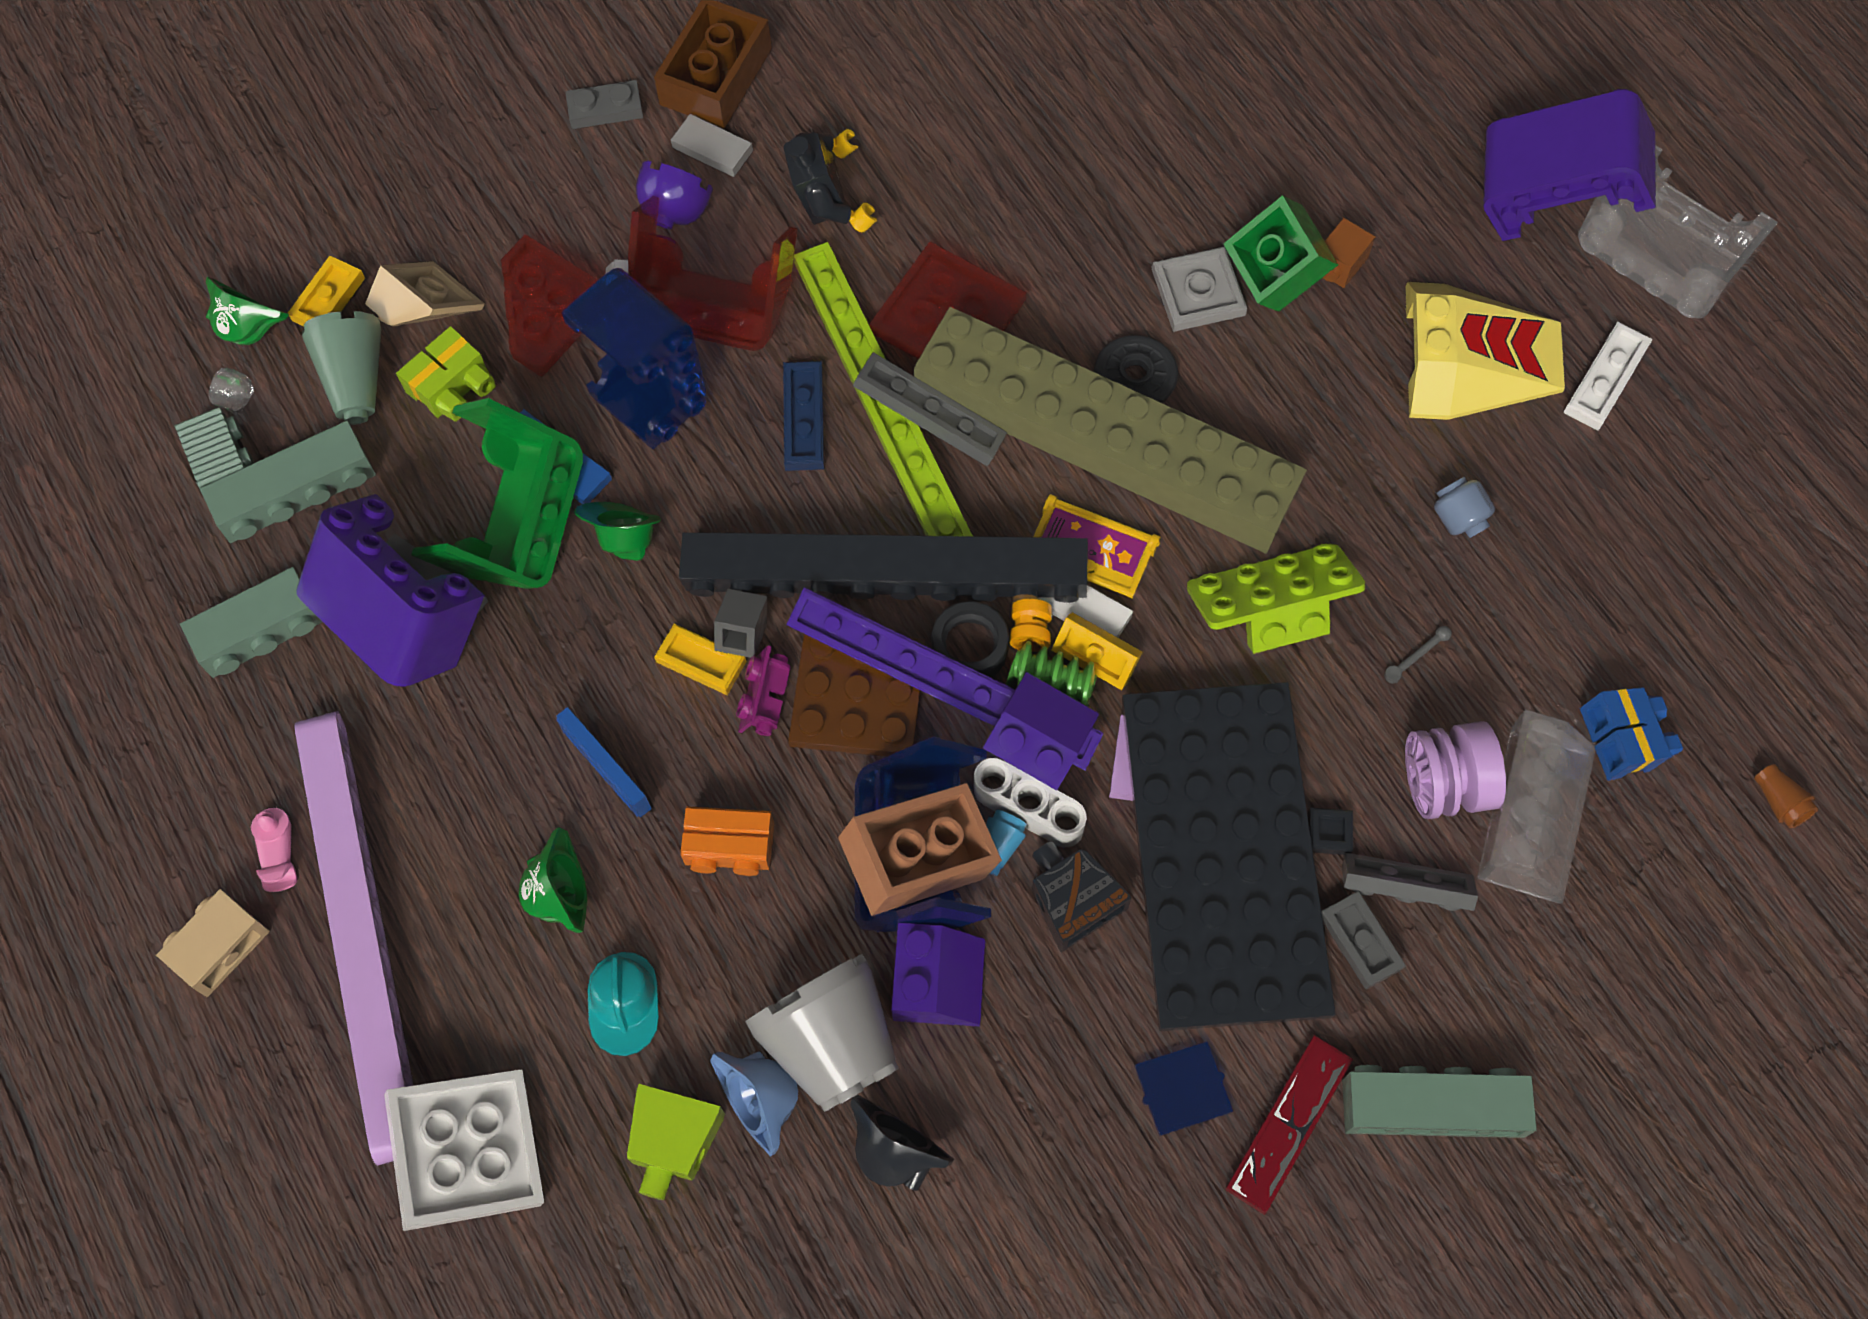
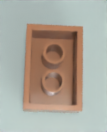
M967 783L855 816L838 837L871 916L983 880L1002 861Z

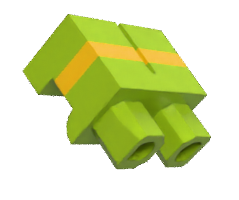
M451 326L425 347L428 356L421 351L396 372L405 392L415 401L420 400L437 418L443 414L456 422L461 417L452 413L454 406L467 403L463 398L466 393L472 389L480 397H483L496 387L481 354Z

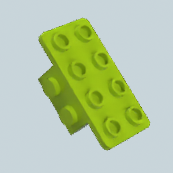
M1321 544L1309 550L1293 554H1282L1273 559L1254 564H1243L1238 568L1215 574H1204L1187 582L1189 595L1211 629L1218 630L1246 623L1247 644L1253 654L1330 634L1329 601L1358 594L1365 590V580L1342 549L1336 544Z

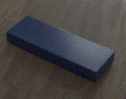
M822 361L783 362L785 471L823 470Z

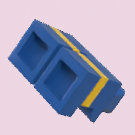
M1644 687L1603 691L1579 708L1592 742H1600L1594 747L1608 781L1622 778L1632 772L1642 770L1645 773L1650 772L1683 750L1678 734L1674 732L1663 733L1658 723L1667 716L1668 709L1663 697L1647 696Z

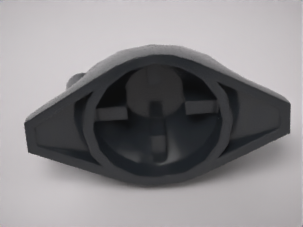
M860 1095L852 1097L850 1105L857 1123L856 1159L863 1173L871 1181L883 1186H897L904 1183L908 1188L918 1191L930 1168H946L955 1160L932 1140L900 1118Z

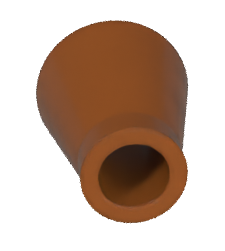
M1776 764L1764 768L1754 778L1762 789L1778 822H1784L1790 829L1806 822L1819 809L1813 802L1815 797L1783 773Z

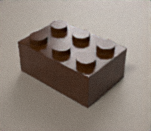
M701 0L654 76L659 104L688 116L690 114L724 129L772 49L768 19L715 0Z

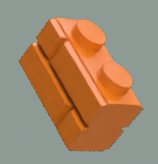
M686 806L681 857L685 865H691L690 869L692 871L714 873L716 872V867L733 868V872L738 875L755 876L759 874V870L770 869L774 819L771 811Z

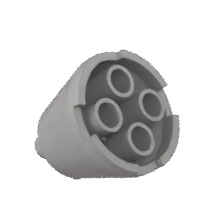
M863 954L831 969L779 1000L778 1003L766 1007L745 1021L753 1037L817 1105H821L824 1112L839 1103L841 1104L862 1092L863 1088L899 1069L895 1061L894 1049L873 974Z

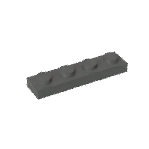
M874 352L853 384V387L987 467L1007 434L1006 431Z

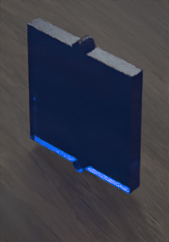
M1208 1041L1134 1066L1144 1093L1142 1103L1149 1107L1159 1137L1233 1112L1222 1082L1225 1075L1223 1072L1218 1071Z

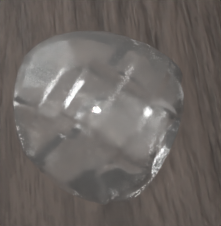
M221 368L212 378L208 397L213 405L228 411H238L249 402L254 392V385L244 373L231 368Z

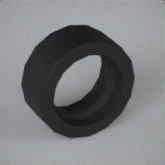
M975 601L959 602L945 609L935 620L931 633L932 649L992 677L1005 664L1009 648L1007 624L1000 613L987 604ZM964 623L983 625L993 635L994 647L988 657L977 662L957 660L950 655L946 646L947 635L952 628Z

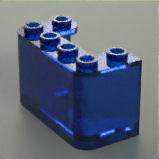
M615 268L606 273L562 311L564 321L576 333L581 331L607 354L597 362L598 367L602 370L598 383L596 384L591 380L586 385L589 395L651 449L654 450L660 443L669 441L676 434L681 424L689 417H694L703 410L706 404V388L691 326L622 268Z

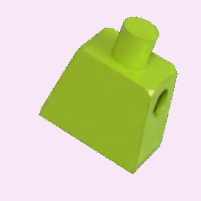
M642 1084L638 1085L627 1159L635 1165L646 1168L639 1190L640 1194L665 1200L672 1175L688 1180L694 1179L723 1122L725 1113L721 1106Z

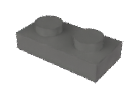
M637 80L565 91L569 121L572 129L643 118Z
M1359 891L1321 912L1323 923L1365 990L1406 967Z

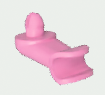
M268 808L257 814L251 824V831L255 838L261 869L256 870L261 879L262 887L265 891L279 892L289 889L297 883L296 870L291 863L292 825L288 815L283 810Z

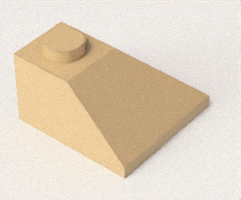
M432 261L380 265L365 304L378 315V318L383 323L390 326H399L480 311L485 303Z

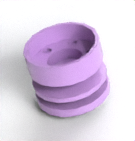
M1479 721L1454 725L1449 735L1443 728H1432L1429 733L1424 730L1409 733L1405 747L1407 779L1412 799L1417 811L1423 818H1439L1442 813L1446 816H1454L1460 810V804L1466 812L1470 813L1499 809L1503 805L1506 794L1504 759L1494 730L1487 722Z

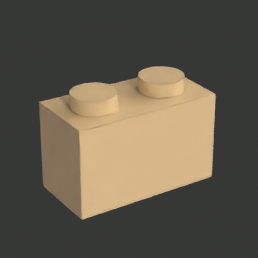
M219 889L214 895L207 897L198 905L195 915L183 928L175 930L167 937L163 948L156 956L189 986L208 997L270 931L235 900Z

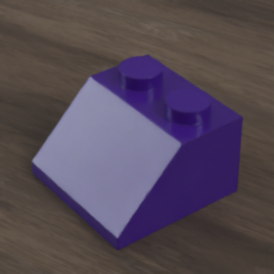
M1026 671L984 744L983 749L1057 791L1079 754L1099 713Z
M898 923L892 997L893 1021L980 1027L985 939L942 925Z

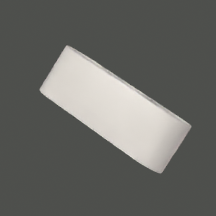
M988 758L978 764L974 772V794L977 800L984 806L995 812L996 810H1001L1021 819L1027 824L1026 829L1049 842L1053 841L1057 846L1072 847L1082 839L1087 818L1083 805L1058 790L1056 791L1001 759ZM989 776H995L1000 778L1004 784L997 789H990L985 787L982 781ZM1025 796H1031L1036 798L1040 805L1035 809H1025L1018 801ZM1068 816L1076 821L1077 826L1071 830H1064L1057 826L1055 821L1060 817Z

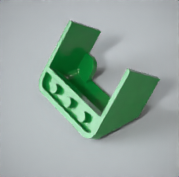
M490 398L454 406L453 414L486 429L482 440L483 454L490 464L504 470L485 539L482 541L470 537L458 540L453 546L445 543L413 548L411 556L452 573L463 575L466 578L525 589L543 587L552 577L583 463L581 447L573 438Z

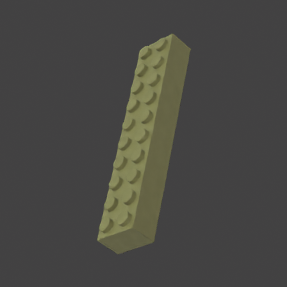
M949 307L914 367V377L1006 431L1007 434L1267 554L1307 469L952 307Z

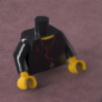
M846 129L834 139L829 134H819L818 132L799 133L789 142H786L783 148L792 185L813 225L827 220L847 224L850 221L855 230L863 233L877 221L876 218L871 217L875 209L869 203H863L855 211H852L851 207L846 205L835 159L832 154L833 151L838 158L842 159L858 148L857 145H852L848 141L855 136L852 130Z

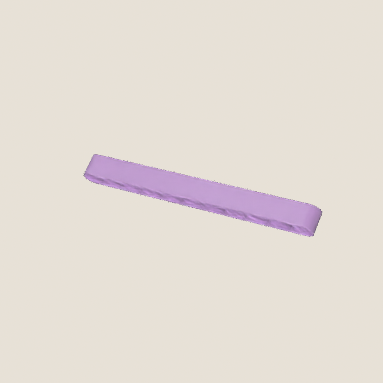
M335 711L297 721L295 723V735L367 1140L372 1159L378 1166L393 1161L384 1094L387 1089L413 1086L348 736L340 713Z

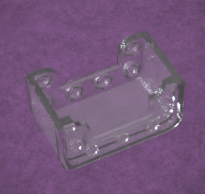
M1655 145L1656 208L1636 212L1634 203L1627 199H1619V204L1611 206L1606 195L1596 197L1579 230V242L1584 251L1596 256L1613 267L1619 274L1627 276L1644 287L1651 295L1667 302L1682 315L1689 318H1704L1754 259L1778 222L1763 212L1752 221H1742L1744 216L1739 213L1730 222L1719 217L1666 183L1672 171L1668 168L1662 171L1659 167L1657 159L1663 149Z

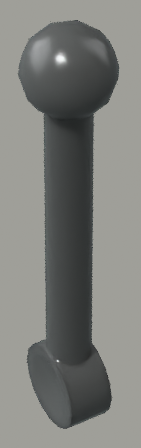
M1447 626L1438 627L1435 632L1436 635L1398 666L1388 667L1384 674L1385 680L1392 684L1397 683L1401 679L1403 671L1440 641L1449 640L1452 635L1451 629Z

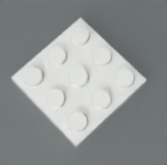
M522 1069L386 1090L384 1097L403 1231L534 1208L544 1203Z

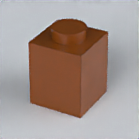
M1343 218L1325 240L1326 245L1339 265L1326 274L1323 279L1345 288L1368 259L1376 236Z

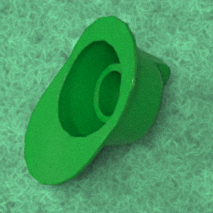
M613 502L584 503L577 506L574 511L577 517L594 525L602 550L613 553L619 558L635 561L644 558L645 549L652 542L653 525L661 521L660 516L646 514L633 507Z

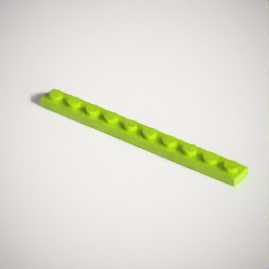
M826 242L794 254V264L850 380L854 384L858 374L873 352L884 359L885 357L829 243ZM855 388L925 535L973 537L919 426Z

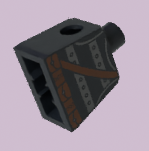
M1053 841L1038 848L1032 854V857L1043 871V874L1033 880L1032 893L1061 953L1128 910L1131 902L1129 893L1086 850H1078L1065 859Z

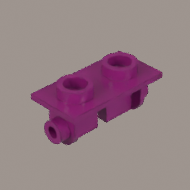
M771 646L764 648L756 657L752 656L748 662L745 679L750 682L747 694L741 696L736 711V717L741 718L738 729L739 733H743L752 725L756 727L755 732L757 734L771 736L772 730L778 727L783 701L769 697V692L779 695L785 693L791 666L787 664L788 657L784 655L774 654L770 658Z

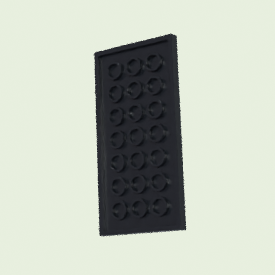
M1289 683L1123 694L1121 700L1159 1032L1333 1018L1336 1016Z

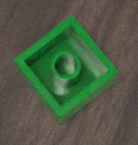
M1283 195L1223 243L1257 303L1278 312L1339 265L1304 206Z

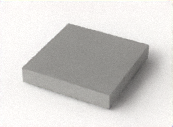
M1225 246L1153 262L1152 272L1173 332L1246 316L1247 307Z

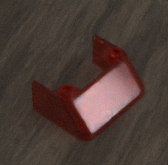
M652 196L635 208L631 215L628 249L629 319L640 326L749 351L762 349L773 336L790 287L798 228L789 227L773 243L772 259L761 263L754 270L752 284L748 285L682 270L683 253L679 244L670 237L656 234L659 197Z

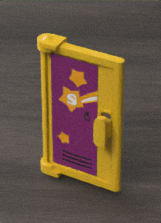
M1052 494L1045 501L1043 516L1033 536L1042 538H1088L1087 581L1132 599L1150 557L1154 556L1157 547L1160 545L1161 536L1154 533L1150 535L1059 500L1057 496Z

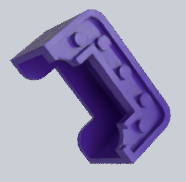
M1617 89L1590 98L1577 99L1570 103L1538 109L1534 112L1510 118H1502L1493 122L1486 130L1483 206L1484 211L1502 241L1520 238L1522 222L1525 221L1526 224L1534 223V211L1606 195L1611 206L1619 204V199H1627L1634 203L1636 212L1656 208L1655 130L1640 97L1632 91Z
M377 494L322 511L296 592L299 599L381 679L391 685L405 687L457 666L485 595L463 575L452 573L425 580L376 534L391 526L394 513L385 501Z

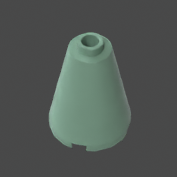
M354 311L355 318L343 319L341 312H331L306 321L304 330H302V339L335 416L343 419L344 422L348 420L351 425L365 423L368 421V417L375 413L381 343L380 320L373 314Z

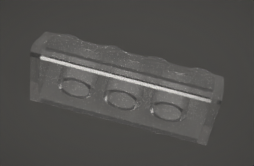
M1525 709L1512 726L1504 759L1506 773L1505 799L1499 809L1492 810L1477 879L1559 904L1563 903L1596 751L1595 747L1567 721Z

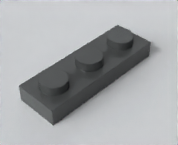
M1345 853L1342 864L1344 888L1351 889L1354 892L1359 891L1361 895H1373L1375 893L1392 896L1406 903L1421 901L1437 904L1441 908L1451 911L1459 909L1475 910L1478 893L1473 875Z

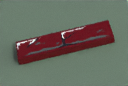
M1315 1035L1311 1038L1225 1188L1227 1192L1263 1215L1267 1213L1353 1060L1351 1057Z

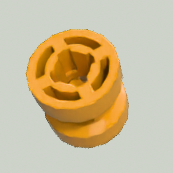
M1021 599L1013 603L1011 617L1015 622V627L1010 631L1009 642L1013 648L1020 650L1027 641L1032 642V652H1038L1042 646H1046L1047 649L1050 647L1051 633L1047 629V625L1052 620V605L1039 599Z

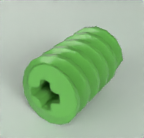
M1027 641L1017 651L1006 685L1011 686L1016 679H1018L1019 685L1027 671L1075 700H1081L1082 704L1089 705L1097 679L1094 662L1090 661L1082 671L1079 670V657L1074 656L1068 665H1064L1063 652L1058 651L1052 660L1048 659L1046 646H1042L1036 655L1032 654L1031 641Z

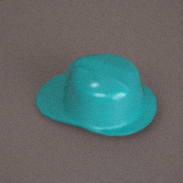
M620 952L609 955L597 964L589 979L588 1015L591 1035L601 1049L612 1055L628 1056L640 1052L650 1044L657 1031L659 1012L655 970L647 959L636 953Z

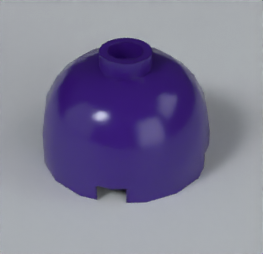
M652 161L643 162L637 178L636 193L642 209L652 215L651 223L661 228L672 230L674 224L688 225L696 222L704 214L713 192V187L710 184L703 189L700 187L702 179L691 173L661 163L659 170L650 169Z

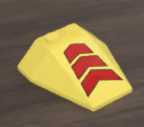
M1407 282L1406 318H1412L1414 321L1415 369L1408 383L1409 418L1449 420L1564 391L1561 322L1447 284Z

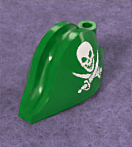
M210 277L206 279V286L210 295V306L205 317L210 320L216 335L223 340L240 345H251L259 341L270 327L286 320L289 315L267 307Z
M558 827L552 832L541 853L527 860L528 866L520 880L519 900L524 911L529 915L550 923L561 922L568 930L581 933L584 932L587 910L585 880L568 831Z

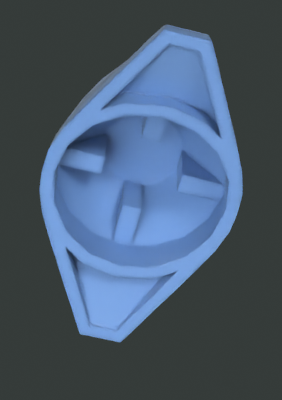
M723 1052L713 1053L710 1062L733 1110L745 1129L771 1157L776 1154L780 1146L781 1127L789 1119L798 1100L797 1083L778 1062L765 1059L761 1052L753 1053L743 1059Z

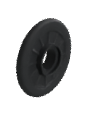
M1141 335L1124 336L1108 343L1099 353L1094 365V373L1160 403L1164 402L1172 394L1178 381V366L1170 350L1159 341ZM1137 365L1144 368L1147 374L1141 379H1132L1126 374L1125 370L1130 366Z

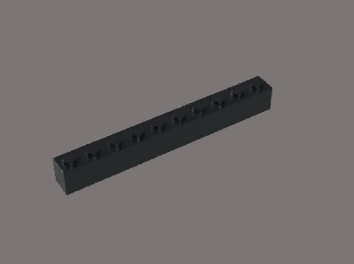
M682 533L679 580L686 591H690L692 595L709 597L713 596L714 592H727V589L753 594L770 593L774 597L790 598L794 596V593H802L803 588L806 587L827 598L834 597V594H850L851 597L856 599H872L875 595H891L892 598L898 600H911L915 598V595H931L933 599L940 601L954 600L956 596H972L977 601H993L997 597H1013L1016 601L1021 599H1037L1038 597H1054L1055 601L1072 603L1078 601L1079 598H1087L1088 538Z

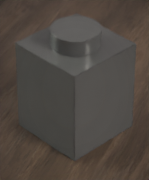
M727 589L714 621V651L749 658L756 655L767 626V596Z

